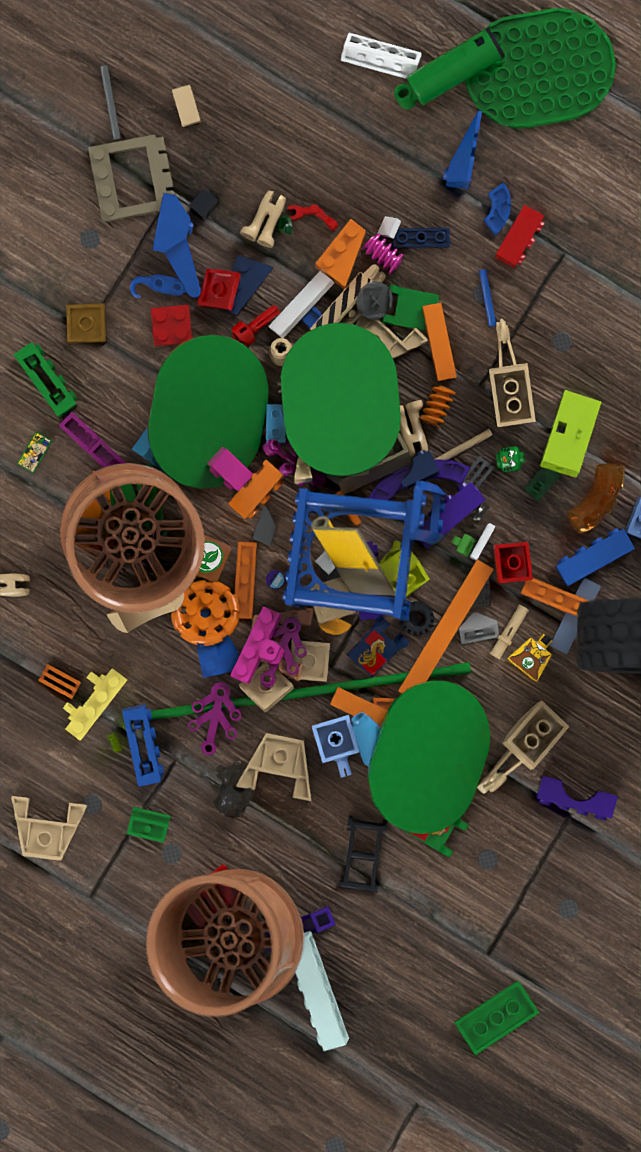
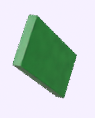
M517 980L456 1020L454 1024L474 1055H477L540 1012L519 980Z

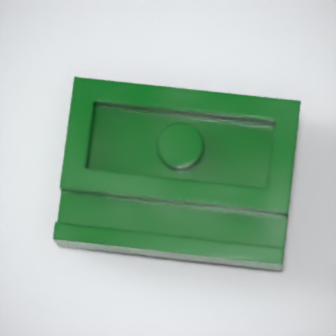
M133 807L127 834L165 843L171 815Z

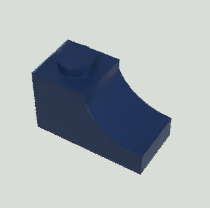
M422 450L412 458L413 468L410 474L401 480L405 490L414 487L416 480L427 481L440 474L430 451L425 452V450Z

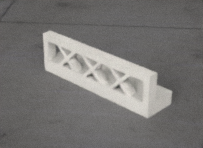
M348 33L341 61L406 78L417 70L421 53Z

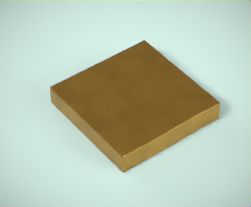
M105 304L66 305L68 344L106 342Z

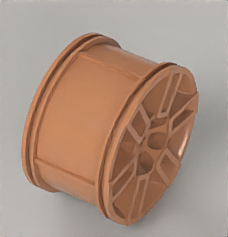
M133 463L116 464L104 467L90 474L71 493L63 509L60 521L61 545L75 580L93 600L113 610L140 613L152 611L171 603L188 589L202 564L205 538L197 511L184 492L170 477L149 466ZM143 484L134 501L126 500L120 488L121 485ZM154 486L160 488V491L149 507H146L144 502ZM107 490H111L116 500V504L113 506L110 505L104 494ZM168 495H172L177 501L184 517L183 520H156L155 514ZM94 499L97 500L104 512L100 519L81 517ZM128 511H135V516L132 519L125 517ZM110 520H117L118 525L115 528L108 526ZM146 520L152 522L151 527L148 529L142 528V524ZM76 527L96 528L97 534H75ZM128 530H131L133 535L130 538L127 535ZM185 530V537L160 536V531ZM110 539L117 540V544L114 547L107 545ZM143 540L151 541L148 547H141ZM75 544H100L103 550L88 570L82 566L74 550ZM155 546L182 548L179 558L168 572L163 569L153 552ZM126 549L134 550L133 554L128 557L124 556V551ZM112 558L114 562L103 580H98L96 575L106 561ZM143 559H147L157 576L156 581L151 582L141 563ZM125 562L131 563L140 582L139 587L121 588L112 585Z
M229 869L188 879L172 888L161 899L153 912L148 926L147 956L155 980L172 1001L196 1014L224 1016L239 1012L251 1005L273 997L289 983L302 957L304 929L293 900L278 883L256 871ZM215 884H224L239 890L232 908H229ZM202 891H206L217 908L216 913L200 894ZM248 897L253 900L249 909H245ZM193 903L208 922V925L204 929L182 930L184 915L190 904ZM260 909L267 920L265 922H262L258 917ZM228 915L232 917L231 925L227 922ZM244 923L249 925V932L244 930ZM214 927H215V928L217 929V931H218L217 936L215 935ZM266 931L271 932L272 938H267ZM204 939L205 944L202 946L182 948V940ZM247 942H249L252 945L251 952H249L246 948ZM217 947L220 949V955L217 953ZM265 948H272L271 962L263 955ZM232 954L237 956V963L232 959ZM207 955L212 960V963L204 981L200 982L190 970L186 959ZM256 963L266 975L264 980L252 964ZM223 967L225 973L219 991L216 992L212 989L220 969ZM237 969L243 971L254 987L255 991L252 994L244 996L229 995Z

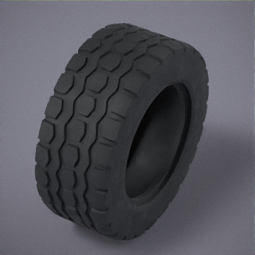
M641 598L585 601L579 604L577 609V664L579 669L613 673H641Z

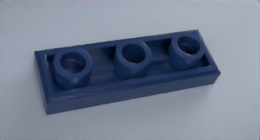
M450 228L398 229L393 238V249L450 248ZM423 235L425 239L419 240L418 236Z

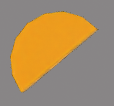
M339 618L319 626L328 634L340 635L348 631L352 625Z

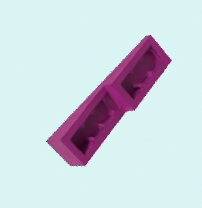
M72 411L58 424L103 468L126 463Z

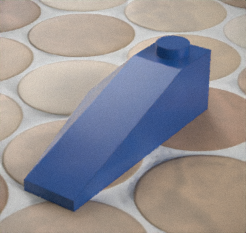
M478 111L450 162L449 169L445 168L443 180H447L446 186L467 190L469 188L482 111Z
M208 609L201 612V616L204 618L209 617L211 611ZM220 626L215 631L220 632L222 630V627ZM200 631L199 636H205L206 632ZM228 635L223 638L222 642L215 645H196L203 678L233 671L239 655Z

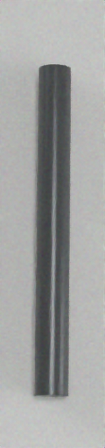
M103 65L100 66L113 140L119 141L121 136L108 66Z

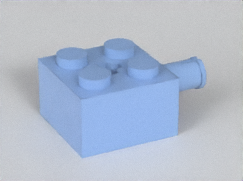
M349 715L313 725L312 729L322 763L334 760L337 762L341 778L345 777L344 768L346 769L347 776L352 775L347 758L349 755L360 751ZM336 733L337 736H341V739L338 741L339 744L330 741V738L333 737L332 734Z

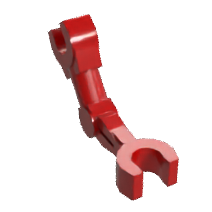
M296 205L288 207L289 211H296L295 216H289L291 221H297L303 218V215L312 214L323 220L333 232L338 227V223L333 218H329L318 205H311L305 208Z

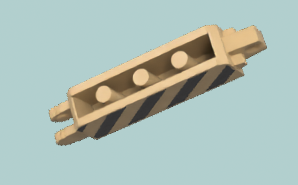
M375 264L370 266L364 273L360 272L310 330L332 323L354 324L361 316L356 303L361 288L372 281L382 282L386 277L385 274L379 272L380 269Z

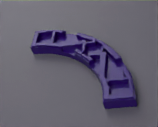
M434 459L440 474L431 479L449 480L462 485L471 467L451 460ZM413 462L388 475L375 487L369 499L390 501L399 491L404 489L401 480L410 474Z

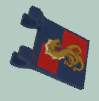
M381 615L377 617L373 627L347 653L348 657L372 677L398 650L405 648L410 643L401 632L395 637L394 641L382 632L390 624Z

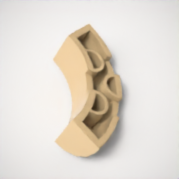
M184 593L171 603L152 611L129 613L113 610L107 616L118 630L128 633L151 619L177 611L184 600Z

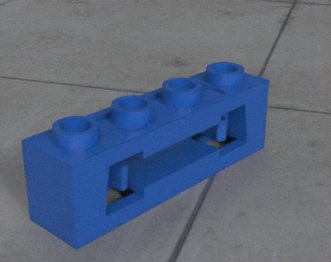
M146 704L124 708L122 714L138 787L159 783L162 780L161 776H164L163 765L158 763L160 751L159 747L155 746L153 740L156 739L155 728L150 726L149 720H152L151 710L147 709ZM131 720H133L134 730L132 728ZM141 720L144 723L143 734L149 761L143 762L144 772H142L140 765L142 757L136 729H140L142 726ZM150 761H152L153 769L150 767Z

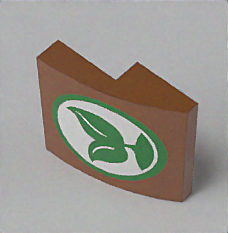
M204 535V556L196 576L212 583L218 582L233 547Z

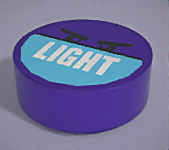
M273 570L267 574L266 583L269 588L277 590L283 587L285 577L282 572Z

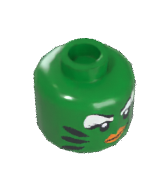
M517 446L501 448L499 453L496 454L498 469L501 468L503 472L519 471L522 463H525L524 452H520Z

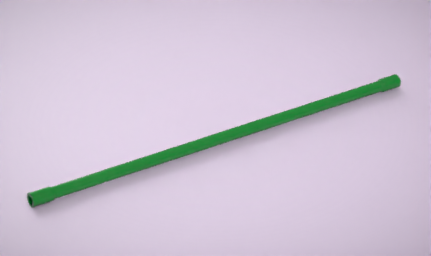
M466 662L434 668L428 679L470 674V663ZM409 672L293 689L280 701L335 693L338 687L345 691L403 683ZM249 696L231 699L236 708L257 705ZM215 701L205 705L200 713L211 710L214 707ZM222 702L221 710L228 709ZM201 704L194 705L196 710H200L202 707ZM192 705L151 711L152 720L197 714L192 710Z

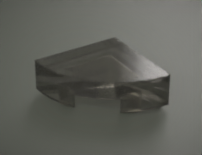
M483 503L472 517V520L478 523L490 506Z

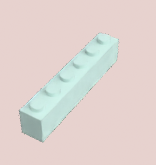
M311 931L305 932L302 957L295 973L298 977V988L301 992L303 991L305 997V1007L307 1010L309 1009L311 1014V1024L318 1033L317 1041L320 1046L322 1045L323 1050L326 1051L346 1045L349 1036Z

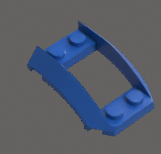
M416 480L410 539L434 545L446 537L439 533L443 529V520H440V514L444 513L445 501H442V498L449 497L438 485ZM423 492L433 495L430 531L420 529V526L424 525V514H421L422 506H426L427 497Z

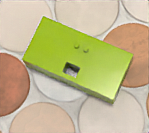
M567 390L564 391L540 463L541 467L574 478L578 476L601 401Z

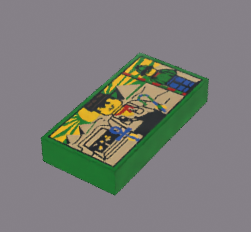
M36 431L17 465L34 474L53 441Z

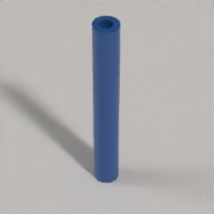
M484 269L479 271L488 325L489 327L496 326L487 271Z

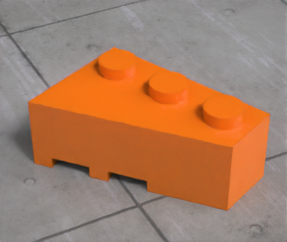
M350 219L315 263V268L332 279L343 290L347 287L366 235V230Z
M267 460L262 463L263 466L251 476V479L228 503L245 521L248 518L251 520L258 513L257 507L260 504L264 506L271 498L269 494L273 490L278 491L284 484L282 481L284 476Z

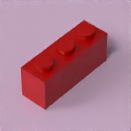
M524 205L498 249L495 258L513 268L517 264L521 265L526 257L523 254L525 249L531 248L535 241L533 238L535 232H540L545 224L542 221L544 215Z

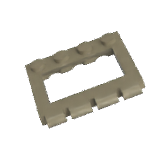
M154 134L88 147L103 223L160 212L163 192L175 195L174 190L166 191V189L173 188L171 173H163V171L170 169L167 154H159V152L166 151L164 137L156 138ZM146 148L157 201L119 208L109 155Z

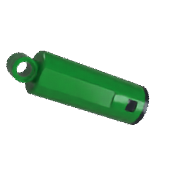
M486 28L406 77L409 84L398 85L394 90V96L399 106L405 110L413 108L417 103V99L421 105H425L505 57L491 30Z

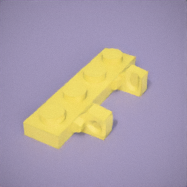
M113 668L106 676L101 674L98 677L93 672L89 673L86 678L95 684L93 688L95 691L83 707L80 705L76 708L69 702L63 707L64 710L71 714L68 717L71 722L65 730L80 741L128 681Z

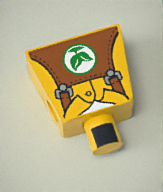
M545 634L537 642L529 638L507 660L534 682H537L552 656L546 650L552 640Z

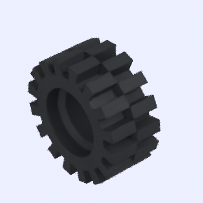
M411 602L409 617L412 612L419 611L424 615V623L420 626H414L410 620H400V624L403 630L412 636L424 635L434 624V612L424 602Z

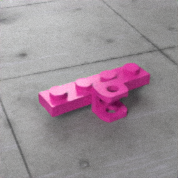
M263 606L230 675L232 678L249 685L261 659L274 665L280 663L285 651L276 642L271 640L282 617L280 613Z

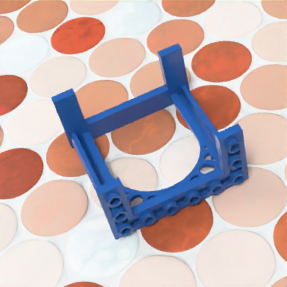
M300 488L299 493H296L295 504H298L297 512L293 514L295 530L291 532L290 542L293 545L292 550H289L288 553L290 569L286 571L285 580L288 581L287 589H284L283 592L285 604L302 609L303 605L393 615L396 619L408 621L411 602L406 600L413 544V539H410L413 501L407 500V503L315 493L308 489ZM321 509H325L324 512L330 511L327 516L329 520L348 514L405 520L395 598L342 592L325 585L316 575L311 563L310 551L315 533L313 529L311 533L306 532V530L308 531L307 524L312 525L309 513L315 514L317 512L321 517L324 516ZM305 545L308 546L307 551L303 550ZM303 563H306V564H307V570L301 572V570H302L303 567H304V566H301V565H302ZM307 574L312 575V582L309 585L302 586L300 584L303 576ZM316 583L320 585V590L314 588V591L310 590Z

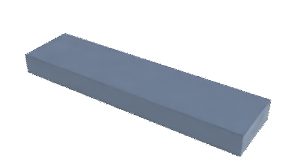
M583 578L575 595L593 601L601 586ZM565 613L549 645L550 647L567 655L577 635L576 616Z

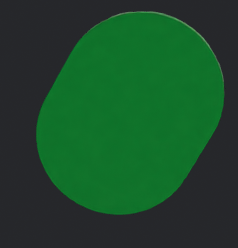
M565 8L539 10L504 17L489 24L486 28L491 30L505 57L465 80L472 102L487 118L510 128H533L574 120L594 110L606 97L615 75V54L607 34L587 15Z
M347 323L322 325L299 338L288 352L281 373L284 424L291 447L304 463L324 474L352 476L372 469L390 453L400 430L401 416L397 372L391 353L376 335L362 327Z
M203 335L183 342L163 361L155 381L147 436L151 452L159 467L179 483L194 488H214L224 485V480L220 476L218 478L209 471L211 467L207 465L221 447L226 448L246 468L249 467L256 456L261 441L268 403V382L263 366L249 348L229 337Z
M439 680L415 684L396 698L386 712L370 758L368 782L375 807L395 827L411 833H434L455 823L472 802L489 751L490 728L481 704L469 691L457 684Z

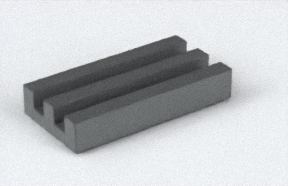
M481 456L472 464L466 476L467 478L479 462L482 463L481 467L467 484L473 483L485 467L489 468L475 485L477 489L495 468Z

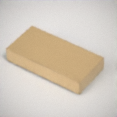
M187 85L173 89L172 93L182 127L200 123L201 120L191 86Z

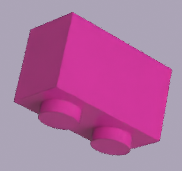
M221 447L207 463L211 467L209 471L217 478L220 476L224 480L223 484L230 491L232 489L239 491L253 475L224 447Z

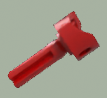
M272 305L248 325L239 321L232 327V339L242 343L247 348L256 342L254 333L280 314L278 307Z

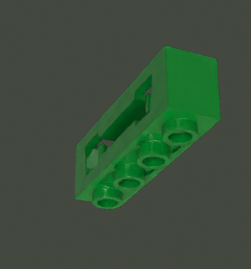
M30 342L15 353L14 357L60 419L78 406L75 402L78 398L72 390L67 391L65 388L67 383L61 375L57 377L53 370L56 368L50 359L47 361L42 355L45 352L40 345L37 344L35 346L33 342ZM36 356L41 361V367L56 388L66 396L63 399L59 392L53 396L58 402L57 406L51 399L52 394L33 370L39 365L34 359ZM28 361L33 369L30 370L25 362Z

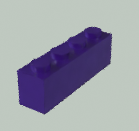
M472 482L469 484L463 483L457 488L458 493L454 497L450 494L449 498L443 500L445 501L444 513L440 514V520H443L442 532H439L440 534L445 535L486 500ZM432 510L428 513L429 518L424 521V525L420 526L421 530L430 531ZM420 541L426 549L432 546L427 542Z

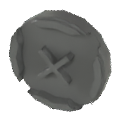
M379 281L367 283L361 288L357 296L358 311L368 319L377 320L382 318L392 306V291L387 285Z

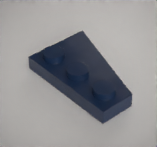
M237 255L232 271L240 273L241 276L232 311H221L238 316L274 267Z

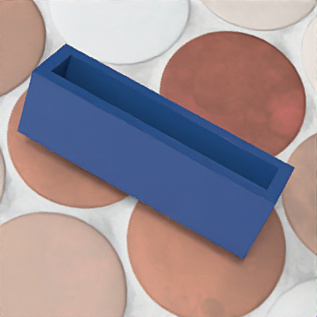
M616 528L607 533L609 535L608 538L602 540L600 537L591 542L592 546L585 549V547L576 550L574 552L575 556L569 559L568 556H565L558 560L559 565L555 566L565 586L571 585L634 550L635 548L625 530L619 531Z

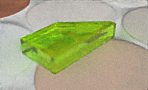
M117 733L107 735L115 753L122 751L123 748Z

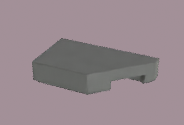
M263 506L252 539L271 546L277 527L266 506Z

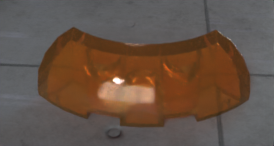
M616 463L596 465L595 479L590 492L580 504L567 510L568 519L575 531L582 534L600 524V520L606 514H610L617 503L616 497L619 489L623 487L624 465Z

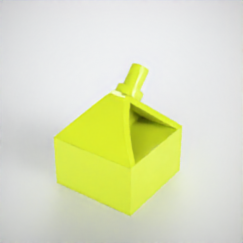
M394 541L392 549L379 562L381 569L395 592L401 554L400 541ZM412 552L406 597L430 580L421 563Z

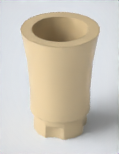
M284 338L274 340L269 348L270 360L275 365L283 366L285 358L293 345ZM279 348H284L285 351H283L282 353H279V352H278V349H279Z

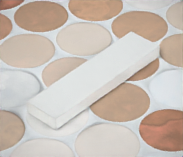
M319 271L268 327L281 338H284L334 284L332 279Z

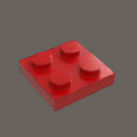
M207 268L197 305L205 308L232 311L241 274L233 271Z
M189 305L151 308L155 347L180 345L192 339Z

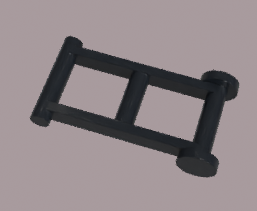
M349 815L347 831L351 832L344 880H340L339 888L377 893L378 885H375L380 841L381 835L385 836L387 820H383L382 824L352 820L353 816ZM355 828L378 831L375 854L352 851ZM351 858L374 861L371 884L348 881Z

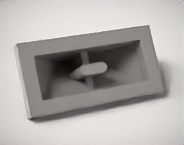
M474 612L459 628L461 644L497 638L499 635L497 621L477 612Z

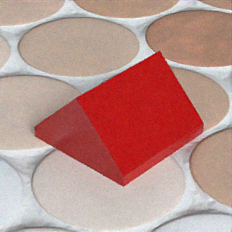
M528 542L493 545L498 584L533 580Z

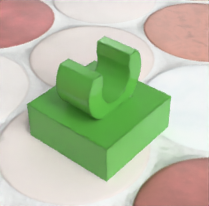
M464 534L462 539L455 536L452 543L458 547L456 550L458 553L468 558L476 540Z

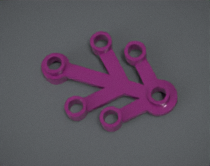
M276 439L268 440L263 445V450L268 456L273 457L278 454L293 464L284 463L279 468L280 473L283 476L296 473L298 455L291 447L289 440L286 441V444L293 455L282 449L279 441ZM310 467L312 482L306 483H311L316 487L326 484V474ZM298 483L297 485L303 486L306 483Z
M294 617L285 619L282 627L275 629L271 637L272 640V638L283 635L281 641L277 642V644L285 651L284 658L290 675H296L299 672V667L294 662L288 646L290 639L292 638L295 644V654L298 657L303 658L307 654V650L302 645L298 635L301 630V624ZM291 623L294 624L295 627L292 630H289L288 625ZM303 648L304 653L298 654V649ZM270 664L267 672L261 675L260 682L265 688H272L276 684V677L274 675L279 664ZM291 666H296L295 672H290ZM270 676L271 680L270 682H265L264 678Z
M224 682L215 683L211 689V694L200 701H194L192 704V710L200 713L205 705L215 700L214 707L197 719L190 720L188 723L190 731H197L200 725L211 719L207 739L201 744V751L205 755H212L216 751L214 739L218 720L225 729L228 739H235L237 736V730L231 726L221 710L222 702L230 711V718L234 721L241 718V711L236 709L229 698L230 687ZM223 689L224 694L218 695L217 690ZM196 703L201 704L200 710L194 708ZM234 711H237L239 713V716L237 718H234L232 716V713ZM196 722L198 726L191 728L190 724ZM228 731H235V735L229 736ZM206 745H211V746H212V750H211V751H207V750L205 749V746H206Z

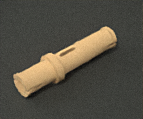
M520 604L518 605L501 635H498V641L489 653L490 655L499 660L501 659L507 646L511 645V640L526 614L529 612L527 608Z

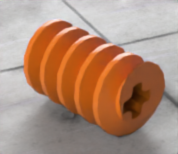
M443 386L432 387V391L435 394L429 395L432 401L426 402L429 408L423 409L426 415H421L420 419L429 425L441 428L437 425L438 423H444V420L440 417L447 416L443 409H450L446 402H452L453 399L449 395H455L456 393Z

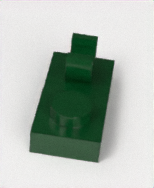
M542 467L524 490L539 502L562 473Z

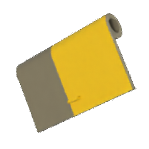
M327 516L318 517L313 521L311 527L351 593L395 595L396 592L358 528H334Z

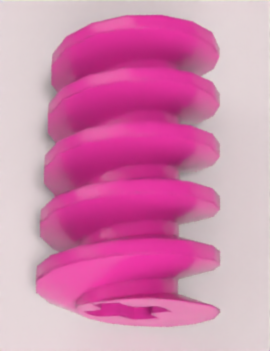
M379 233L368 240L361 250L367 248L366 254L370 255L373 253L372 260L378 259V265L385 263L383 270L385 271L390 268L388 274L391 275L402 263L403 254L396 256L397 249L390 251L392 244L390 243L385 246V238L379 241L381 235Z

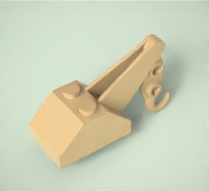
M500 319V322H496L499 367L489 369L497 427L536 422L528 364H516L508 325H506V321ZM502 343L507 344L511 366L503 367Z
M542 700L537 702L507 733L502 744L508 750L488 775L478 784L477 788L483 794L488 790L490 792L495 791L505 782L507 775L522 763L530 770L534 769L569 726ZM513 753L517 758L500 773H497L496 771Z

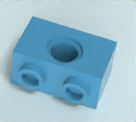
M267 404L266 442L276 439L280 445H286L283 405Z

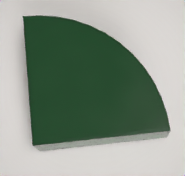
M280 215L276 230L278 233L291 235L292 221L288 215Z

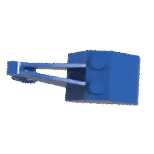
M163 192L152 250L165 253L179 278L160 274L147 277L138 276L130 283V292L136 298H141V295L135 291V286L139 283L147 285L154 291L176 296L186 292L191 297H197L201 293L187 241V234L192 233L193 222H190L191 218L174 194Z

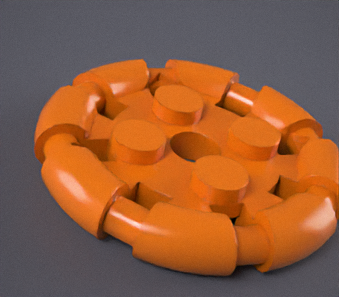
M200 580L191 583L184 592V600L181 607L177 611L171 612V619L175 630L180 632V636L184 640L195 645L204 644V646H210L222 642L223 638L233 633L239 622L240 605L236 595H233L230 592L231 589L220 582L212 583L207 582V580ZM206 589L212 590V595L210 593H206ZM194 593L196 597L190 600L189 596ZM223 597L227 599L224 603L221 602ZM181 609H186V614H181ZM208 609L211 611L210 616L202 617L201 612ZM225 613H230V617L224 618ZM187 624H190V625H191V628H190V629H186L185 626H186ZM220 626L222 627V630L220 632L215 631ZM200 631L206 632L205 636H199Z

